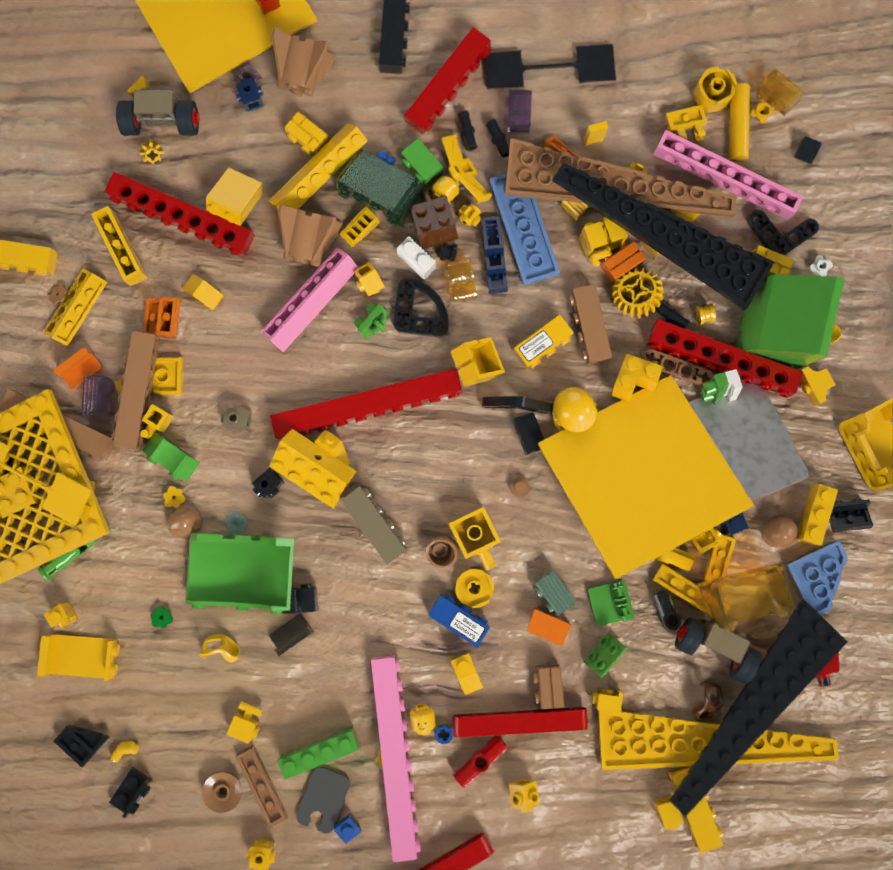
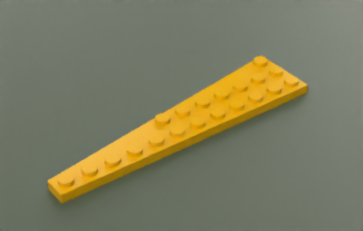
M598 710L601 769L617 770L692 766L700 757L703 748L711 740L714 731L721 724L623 711L617 713ZM766 730L735 764L839 760L837 739Z

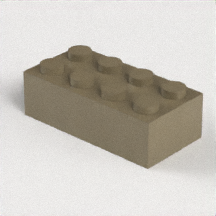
M359 486L340 501L384 562L389 564L408 550L405 547L408 543L402 535L398 537L394 530L397 528L393 522L384 518L383 514H385V511L378 503L375 505L371 500L374 496L369 489Z

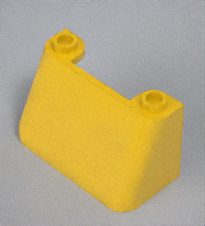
M893 398L852 416L839 425L840 434L867 486L874 491L893 487V425L890 419H893Z

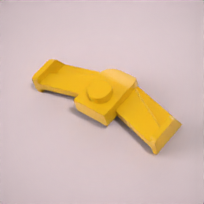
M457 134L442 137L441 142L450 164L448 170L452 177L467 188L477 204L488 201L492 194L488 193L475 178L478 173L470 159H463L456 138Z

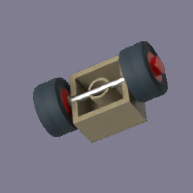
M148 88L134 90V100H121L117 103L116 121L118 129L123 136L139 135L142 124L144 127H177L179 134L182 136H195L198 134L200 115L195 101L178 100L173 90L168 88H161L160 90Z
M693 617L687 618L677 632L675 648L687 655H693L700 644L732 659L729 670L732 678L745 684L753 679L761 663V653L749 646L750 641L745 639V634L731 628L727 630V625L711 619V622L707 620L701 622Z

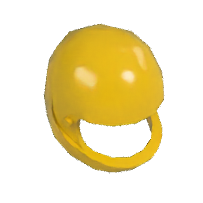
M578 387L565 388L559 392L554 400L552 410L555 427L559 432L563 430L562 427L572 432H582L590 428L597 416L596 403L591 395Z

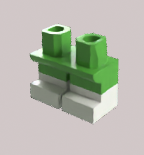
M737 369L713 375L711 381L703 383V390L700 391L703 403L713 400L715 405L718 403L719 398L726 396L729 401L736 400L743 387Z

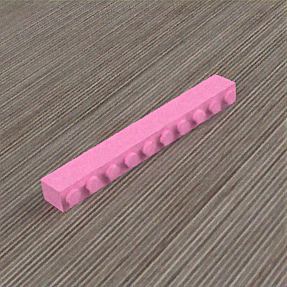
M396 655L373 657L371 664L393 862L417 860V854L421 852L420 839L416 840L415 832H419L418 820L414 819L413 812L416 811V801L411 798V791H414L413 779H409V771H412L411 759H407L406 751H410L409 739H405L404 731H407V721L402 718V711H405L404 699H400V692L403 691L402 679L398 680L397 673L401 671L400 660H396Z

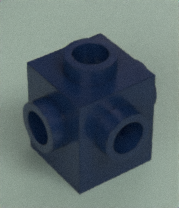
M254 78L243 79L240 83L236 84L238 89L235 92L239 103H243L246 112L264 106L261 96L264 95L260 84L256 85Z

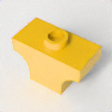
M808 366L799 370L803 372L800 380L801 389L809 397L812 405L815 406L827 401V390L836 385L828 369L813 371Z

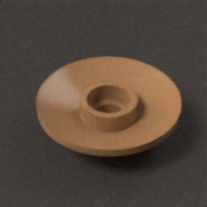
M218 772L211 775L205 781L202 788V798L205 805L217 813H226L234 809L242 796V787L239 780L228 772ZM222 787L226 788L227 793H222L220 789Z

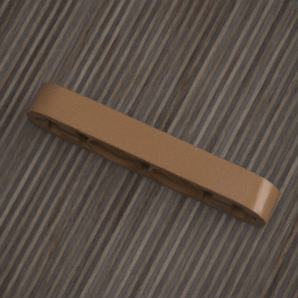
M653 349L646 350L641 356V359L647 361L648 358L646 356L650 354L656 360L662 357L659 365L662 366L665 360H670L673 363V368L666 370L663 367L662 373L703 387V383L709 382L713 378L712 372L708 369ZM684 366L689 367L691 370V374L688 377L683 376L681 373V369ZM697 370V375L701 376L705 373L706 378L708 380L702 382V378L696 376L694 379L692 378L695 375V371Z

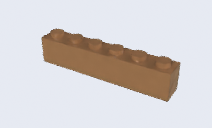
M132 331L131 336L128 338L129 352L124 360L126 370L121 378L123 388L122 393L118 396L119 411L115 414L116 429L111 437L115 447L142 450L144 437L140 433L142 430H145L146 426L142 419L149 408L160 338L155 334Z
M8 389L0 403V411L3 412L30 397ZM62 413L77 452L82 453L85 451L89 453V458L98 462L100 459L107 460L114 447L111 437ZM35 423L34 427L39 430L40 425Z

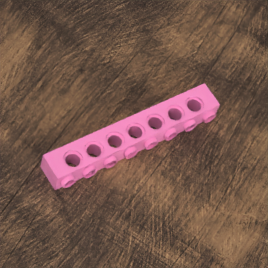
M665 130L653 155L787 220L796 213L803 196Z

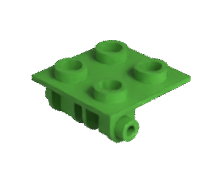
M625 580L587 589L597 627L619 621L626 622L631 618H635Z
M607 633L595 649L588 654L584 663L602 679L625 652L627 647Z

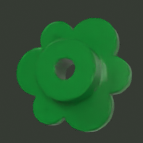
M158 606L155 612L151 613V618L153 619L152 626L156 628L160 626V628L164 629L167 627V624H171L173 617L170 615V609Z

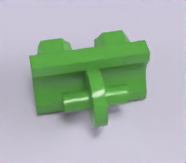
M369 303L365 310L369 316L366 319L360 316L354 321V325L358 328L357 330L367 340L372 334L376 335L379 330L385 333L387 329L383 325L387 322L385 318L389 315L381 304Z

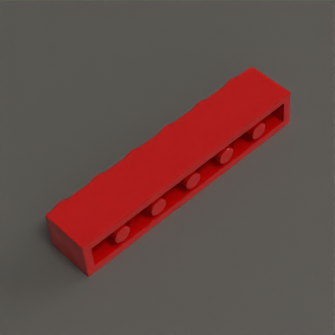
M473 27L404 114L405 122L422 135L426 131H430L436 117H440L444 113L447 103L455 99L458 89L460 87L463 88L468 82L469 75L477 71L480 66L479 62L483 57H488L492 50L491 40Z

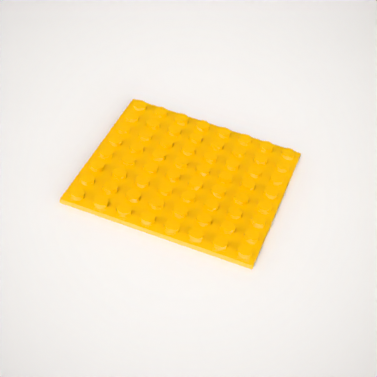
M135 0L189 93L273 47V28L294 35L318 22L306 0H279L281 7L264 15L256 0Z
M671 375L658 381L655 391L644 388L634 393L630 402L621 400L597 412L595 422L586 431L572 432L564 429L538 443L540 450L615 580L754 506Z

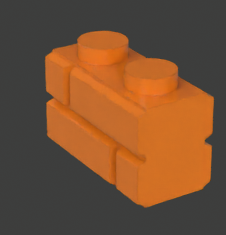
M627 241L617 248L619 251L602 259L603 262L600 267L611 283L614 284L617 279H621L620 277L623 274L627 275L628 271L634 270L645 262V255L639 250L634 241L629 244Z

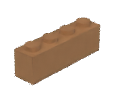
M596 285L574 288L571 291V295H569V302L571 306H574L575 310L573 319L575 325L578 324L579 327L577 336L579 343H582L584 349L581 350L583 361L587 362V366L610 361L612 354Z

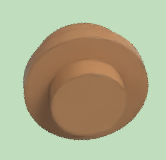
M523 478L513 480L510 485V490L516 497L527 495L530 489L528 481Z

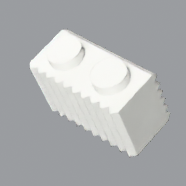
M407 237L397 247V255L424 280L436 269V261L433 260V257L427 255V252L422 250V247H419V244H416L411 237Z

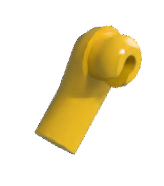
M610 247L596 250L590 255L589 262L592 263V266H599L602 262L601 259L612 255Z
M133 741L121 742L111 754L110 759L118 763L123 754H137L139 746Z

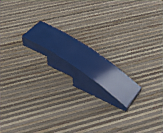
M500 216L482 217L481 225L489 294L508 292Z

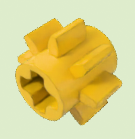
M149 138L145 143L141 142L143 149H139V154L143 155L144 162L148 160L154 164L157 160L161 161L160 154H163L164 151L160 147L159 141L153 142Z
M472 203L468 207L464 204L458 210L460 214L458 219L466 227H470L471 224L475 227L481 221L479 216L481 211Z

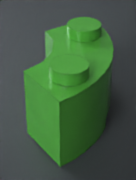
M157 432L153 434L142 450L147 455L146 459L154 465L159 463L169 470V475L176 480L181 478L187 482L200 464L199 461L186 451L181 450Z

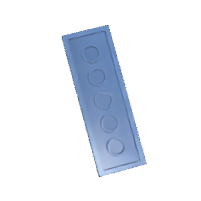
M507 174L489 179L523 285L526 286L560 275L536 199L505 196Z

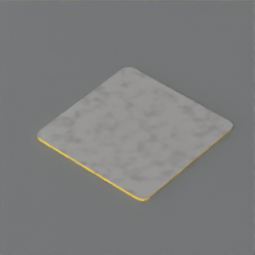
M741 382L743 387L736 400L729 401L726 396L719 398L718 403L714 405L713 400L703 403L702 398L689 402V404L752 501L805 480L808 477V470L767 392L761 390L758 385Z

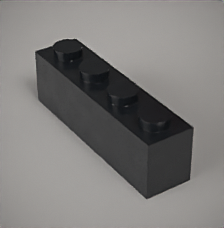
M384 0L379 55L380 73L402 74V68L406 67V55H403L404 49L407 50L408 38H405V32L409 31V20H406V14H410V2H407V0Z

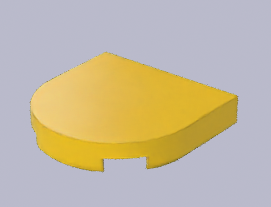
M158 357L151 392L164 396H182L183 358Z

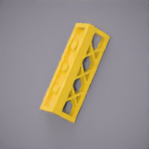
M83 268L43 333L68 347L108 282Z

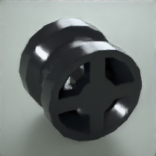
M447 242L443 243L440 261L449 260L451 263H455L458 244L448 245Z

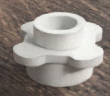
M818 255L815 258L816 261L810 265V271L815 275L827 276V271L832 268L833 264L831 261H826L823 256Z

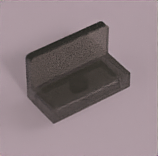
M299 613L269 634V637L277 647L275 652L280 656L314 631L304 616Z

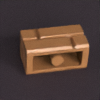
M537 666V672H533L534 684H538V692H535L536 704H539L541 709L563 708L564 695L561 666Z

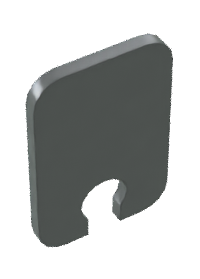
M325 767L315 768L299 807L297 821L308 827L311 813L319 811L323 815V821L319 824L317 831L326 834L330 833L334 829L333 826L337 821L348 792L350 779Z

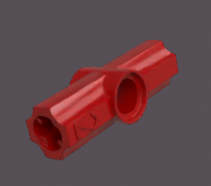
M495 735L480 750L474 752L472 757L453 773V777L460 786L465 788L478 775L487 771L489 765L508 749V746L498 735ZM483 757L486 762L483 765H477L475 760Z

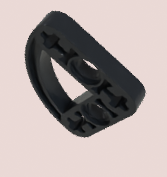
M404 278L398 284L394 328L401 334L444 337L449 329L446 307L440 296L431 287L421 281ZM405 283H409V287H412V289H408V297H400V295L404 296V288L401 287L405 286ZM415 290L424 293L433 301L440 314V319L412 316ZM402 301H407L410 304V308L402 311L399 308V304ZM401 315H409V317L405 316V323L408 325L404 326V329H400L397 323H401ZM418 322L426 323L427 327L424 331L416 329ZM429 322H432V327H438L439 324H442L445 330L438 333L437 329H432V333H430Z

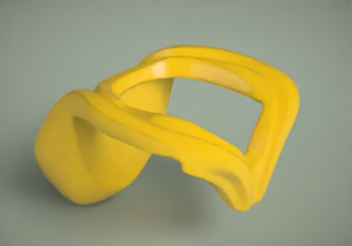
M222 634L208 636L203 642L202 651L199 653L200 657L206 659L207 655L220 652L229 663L235 662L240 656V650L236 642ZM222 641L220 647L207 650V642Z

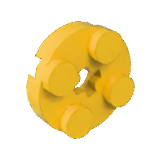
M469 569L464 571L457 579L455 591L461 603L468 607L480 608L486 605L493 596L494 584L491 577L483 570ZM472 583L480 585L476 594L473 591H469Z

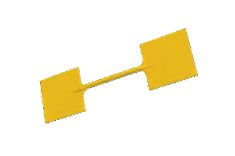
M0 441V470L5 468L46 490L47 498L42 508L76 526L92 490L59 472L50 487L45 486L8 466L5 458L10 446Z

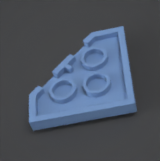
M839 540L785 564L800 598L805 600L820 615L831 610L832 599L835 591L837 592L841 580L840 575L848 559Z

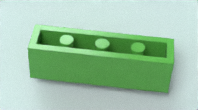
M353 726L281 755L277 762L282 776L286 780L359 750L361 744Z

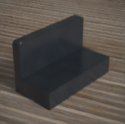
M532 412L513 418L512 421L525 455L539 451L538 443L543 441L544 437L535 414Z

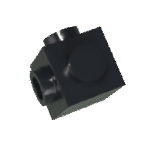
M268 468L252 482L254 486L253 491L259 497L263 496L264 498H273L280 492L279 488L285 484L271 468Z

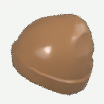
M182 506L175 509L167 519L169 532L178 538L190 537V533H197L203 521L201 513L192 506Z
M785 515L776 516L764 525L763 539L770 547L785 548L796 539L798 527L790 517Z
M435 537L427 543L425 554L431 564L436 567L446 568L456 562L459 547L452 538Z

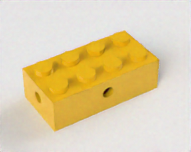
M293 429L280 441L269 467L333 509L345 495L357 472Z

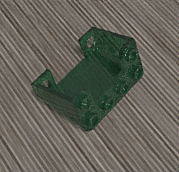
M361 148L354 154L334 181L337 192L344 199H348V197L354 198L359 202L365 201L373 210L385 212V216L388 218L387 222L401 227L411 212L410 206L416 204L420 197V192L424 190V185L420 180Z

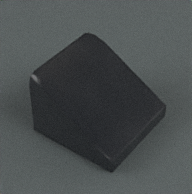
M805 136L800 141L794 158L812 164L822 142Z

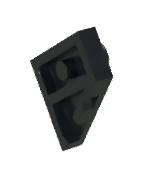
M68 725L53 742L82 768L105 744L110 736Z

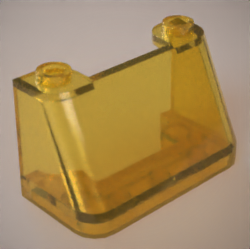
M782 563L697 583L699 591L720 629L724 628L725 632L736 630V625L775 614L777 618L789 615V611L796 610Z

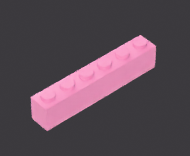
M336 248L266 325L261 333L284 352L353 276V271L359 267L348 254Z

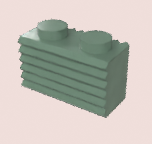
M553 569L534 582L536 587L533 589L540 598L544 596L548 602L545 606L551 614L555 612L556 615H560L577 603Z

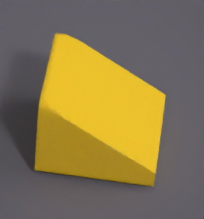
M141 76L128 89V93L133 100L134 90L150 89L149 83L144 76Z

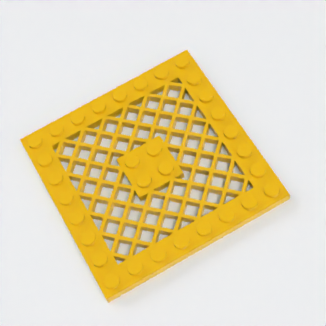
M47 389L0 413V441L2 442L3 439L7 440V445L10 446L5 462L7 464L10 457L14 458L15 461L12 468L47 487L53 484L60 468L61 474L88 487L92 491L77 525L74 526L42 508L47 498L46 490L43 495L37 493L38 486L32 485L31 482L12 472L4 475L5 468L0 470V526L4 528L2 536L0 535V561L2 557L7 558L0 562V585L111 533L51 389ZM27 423L26 429L20 427ZM35 423L40 425L38 433L32 432ZM11 431L10 436L4 435ZM18 431L24 433L21 441L16 440ZM30 436L36 438L33 446L28 445ZM42 441L47 442L45 451L39 449ZM14 444L19 445L17 454L12 453ZM26 449L31 450L29 459L23 457ZM37 454L43 456L40 464L35 462ZM49 458L55 461L52 469L46 467ZM21 462L27 464L26 468L20 467ZM33 467L38 468L36 477L30 475ZM44 472L50 473L48 482L42 480ZM38 498L41 499L39 508L36 507V506H33V505L39 503ZM24 510L23 515L18 514V512ZM31 510L37 512L35 520L29 519ZM43 515L49 517L46 526L40 523ZM8 518L7 523L2 522L1 519ZM15 518L21 520L18 528L13 526ZM54 521L60 522L58 531L52 529ZM27 523L32 525L30 533L24 531ZM66 525L72 527L71 529L65 531ZM38 528L44 530L42 538L36 536ZM11 531L16 533L14 541L8 539ZM50 533L53 534V535H56V536H54V537L48 539ZM22 536L28 538L25 546L20 544ZM34 541L40 543L32 547ZM6 544L12 546L10 553L4 552ZM18 549L23 551L19 554H16Z

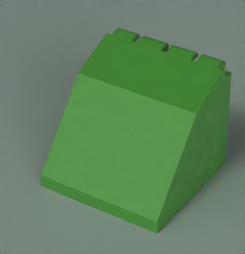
M778 274L766 276L749 307L743 310L745 317L741 318L738 331L741 335H737L735 347L795 368L804 367L827 357L845 278Z

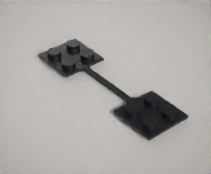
M613 44L576 46V62L528 66L522 63L521 50L490 52L488 57L484 58L487 89L524 87L523 73L526 70L575 67L578 70L579 83L616 81Z

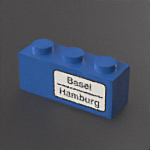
M440 594L429 611L428 616L478 648L490 629V626L487 625L488 620L480 615L475 617L471 614L472 610L463 604L461 607L454 603L455 599L450 595L445 594L443 596Z

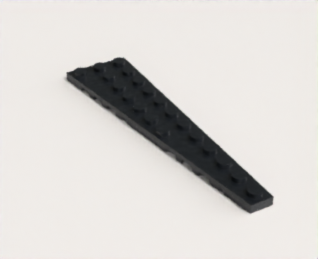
M801 599L789 617L788 623L778 634L777 640L768 649L767 655L760 663L757 673L749 683L745 684L722 719L723 722L714 731L707 746L701 751L700 757L691 766L687 776L683 778L669 801L685 817L848 642L805 600Z

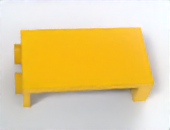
M58 634L41 636L37 676L56 674L104 678V681L114 679L118 671L116 656L120 652L118 639Z

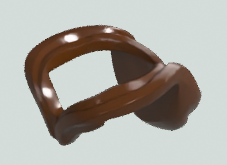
M708 681L700 683L701 686H704L705 704L696 705L692 710L693 715L698 720L711 718L719 712L723 704L721 687L715 683H708ZM710 687L716 688L717 701L715 705H711Z

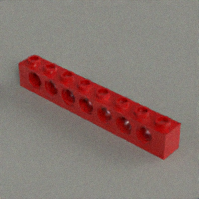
M113 172L104 191L109 196V200L118 205L120 202L124 203L128 209L134 212L140 210L148 218L154 219L156 217L161 219L160 222L167 226L175 225L179 231L186 234L191 232L202 241H205V239L212 241L211 244L222 249L224 246L229 249V252L237 256L240 254L246 256L255 237L253 232L247 228L231 223L226 219L116 172ZM131 191V194L125 197L126 192ZM145 198H149L147 203L142 204ZM162 205H166L163 211H159ZM182 212V213H183L182 217L179 218V219H176V215H177L178 213ZM195 220H200V223L197 226H193V222ZM217 227V231L210 234L211 228ZM229 235H235L233 240L227 241Z
M657 319L653 324L646 344L651 346L653 350L665 351L675 358L681 357L689 363L703 365L705 369L724 373L737 369L741 382L758 385L761 390H771L784 398L791 397L797 392L803 373L802 371ZM666 337H670L673 343H668ZM684 343L688 344L691 350H687L684 347ZM702 350L707 351L709 357L704 356ZM720 356L724 357L727 363L721 362ZM738 363L744 366V370L739 368ZM756 370L761 371L762 377L756 373ZM775 376L780 379V383L775 381Z

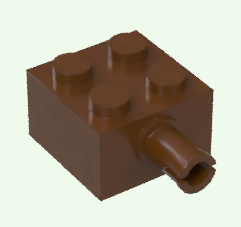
M430 189L422 190L420 196L423 203L410 206L422 249L459 239L447 196L433 199Z

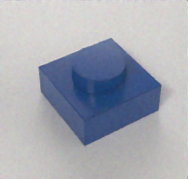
M350 814L333 826L334 831L345 844L361 833L360 826Z

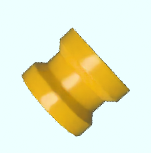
M712 303L707 304L705 307L696 306L695 316L699 325L707 321L710 323L716 321V312Z

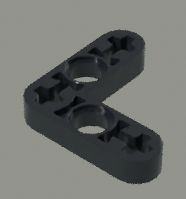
M754 210L747 218L749 227L764 247L776 252L775 249L781 246L783 249L777 253L784 256L811 238L819 230V224L816 220L807 219L782 236L762 210ZM759 216V222H754L753 219ZM765 223V226L760 230L759 227ZM811 225V230L807 231L805 234L801 232L807 226ZM764 230H770L772 232L771 239H767L764 237ZM791 234L798 236V243L790 241L789 237ZM776 238L777 241L771 245L770 243Z
M522 396L482 397L483 408L522 409L542 414H552L553 410L552 403Z

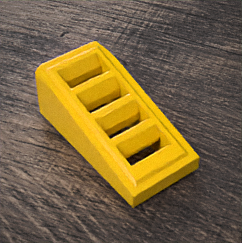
M366 206L345 227L340 236L353 248L380 223L379 219ZM366 216L371 220L370 223L365 219ZM360 221L366 226L365 229L359 224ZM356 227L361 233L358 234L353 228ZM349 231L355 236L354 240L347 234Z

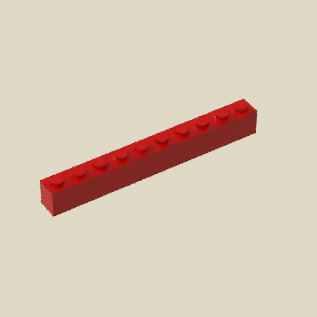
M457 368L273 414L270 415L276 439L282 440L291 429L303 436H307L313 430L318 429V432L329 430V426L337 425V427H343L348 425L349 421L355 420L356 423L366 421V417L374 415V418L382 417L388 411L398 413L404 411V407L411 406V408L423 406L422 403L429 401L430 404L440 402V398L448 396V399L459 397V393H462V387Z

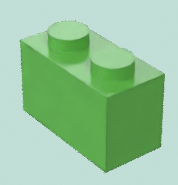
M419 138L401 152V162L406 169L410 168L414 173L413 176L418 183L422 182L425 187L443 173V166Z

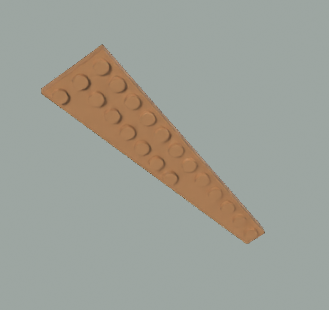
M510 138L505 196L584 203L552 181L562 164L566 163L587 173L591 177L602 180L604 184L610 187H617L621 192L629 196L634 195L638 197V200L646 204L651 203L665 211L733 217L735 215L736 196L711 189L707 190L699 186L685 185L680 181H669L664 179V177L646 175L645 172L592 160L583 156H573L567 152L553 151L552 148H542L534 146L532 143Z

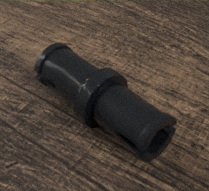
M462 111L458 113L461 126L460 134L464 138L466 150L472 151L477 148L474 136L475 128L471 124L469 112Z
M492 119L486 124L492 137L491 141L496 145L500 157L506 158L509 156V146L505 140L506 136L501 132L497 120Z
M661 301L660 307H655V312L666 318L665 321H670L676 326L685 329L690 320L677 313L675 308L671 309Z

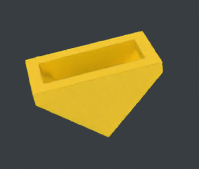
M194 274L191 275L182 288L212 311L224 296L205 280Z

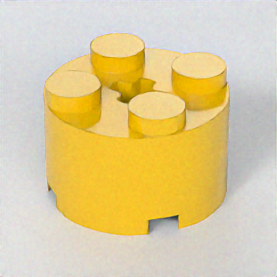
M720 67L707 69L700 77L693 91L697 105H702L706 113L718 112L724 109L735 94L737 87L735 76L728 69L724 70L720 69Z

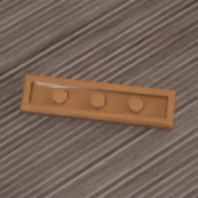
M252 746L236 754L235 757L269 828L286 820L288 815L255 747Z

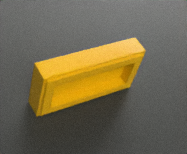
M607 121L588 126L583 139L585 146L603 142L608 130Z

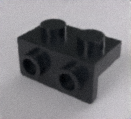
M858 498L847 502L842 500L835 501L829 519L832 532L871 529L873 522L868 511V507L871 504L870 500Z

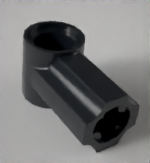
M669 590L652 595L663 627L670 630L678 629L682 621L677 613ZM670 615H673L676 620L673 626L667 624V618Z

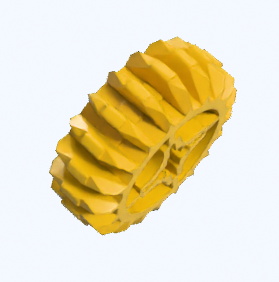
M637 268L632 273L628 271L627 275L623 274L620 277L621 279L615 281L616 285L612 287L614 291L612 292L613 303L617 305V310H623L624 316L630 313L631 318H633L634 314H637L640 319L643 313L645 316L649 315L648 311L654 313L655 307H660V301L663 300L664 288L662 287V281L659 280L657 274L653 275L651 270L646 273L644 268L641 272H638ZM643 283L649 285L653 289V291L649 290V288L644 287ZM622 295L632 299V303L626 301Z

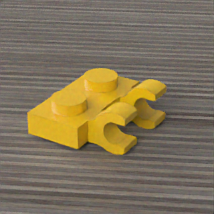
M702 105L666 113L665 119L669 132L688 140L685 130L693 128L695 141L703 140V136L706 135L703 125H706L707 119Z

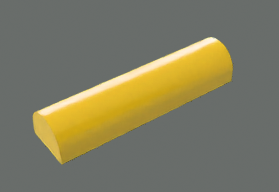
M746 83L737 84L735 94L730 100L728 160L747 161L749 159L750 85Z

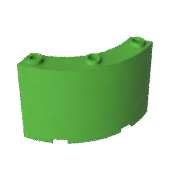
M190 533L185 603L192 605V608L203 609L204 605L235 606L236 610H248V608L270 610V614H282V611H290L294 539L247 535H228L227 538H223L221 534Z

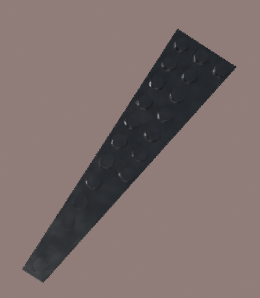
M566 163L562 164L552 179L554 183L743 310L749 307L774 264L772 260L755 252L750 253L742 249L743 247L738 244L733 245L725 241L726 239L721 236L716 237L704 228L697 227L695 224L651 203L646 204L638 200V197L634 195L629 196L621 192L619 188L610 187L604 184L602 180L591 177L587 173Z

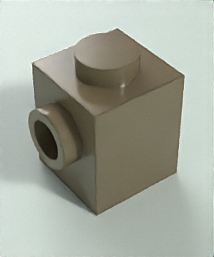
M226 407L225 412H222L221 423L226 428L249 431L252 412Z

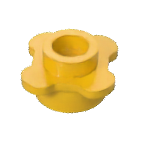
M763 101L758 102L757 107L751 111V116L759 119L760 123H765L768 116L773 114L771 106Z

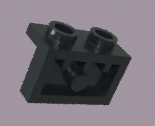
M132 767L109 803L124 813L122 817L125 819L130 814L134 815L140 806L139 800L141 797L145 798L151 787L149 784L153 779Z

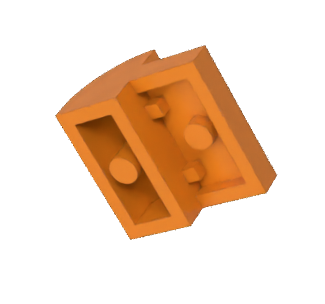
M174 297L147 298L143 333L155 334L159 338L177 339L181 299Z

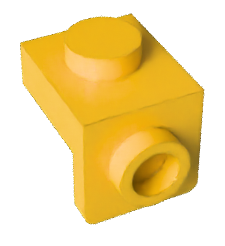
M714 527L691 539L701 555L720 544V537L722 535L718 528Z

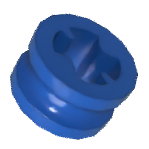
M442 724L437 727L435 738L441 744L449 743L452 740L453 731L450 726ZM442 729H445V732L450 734L447 735L446 739L438 735V733L441 734Z

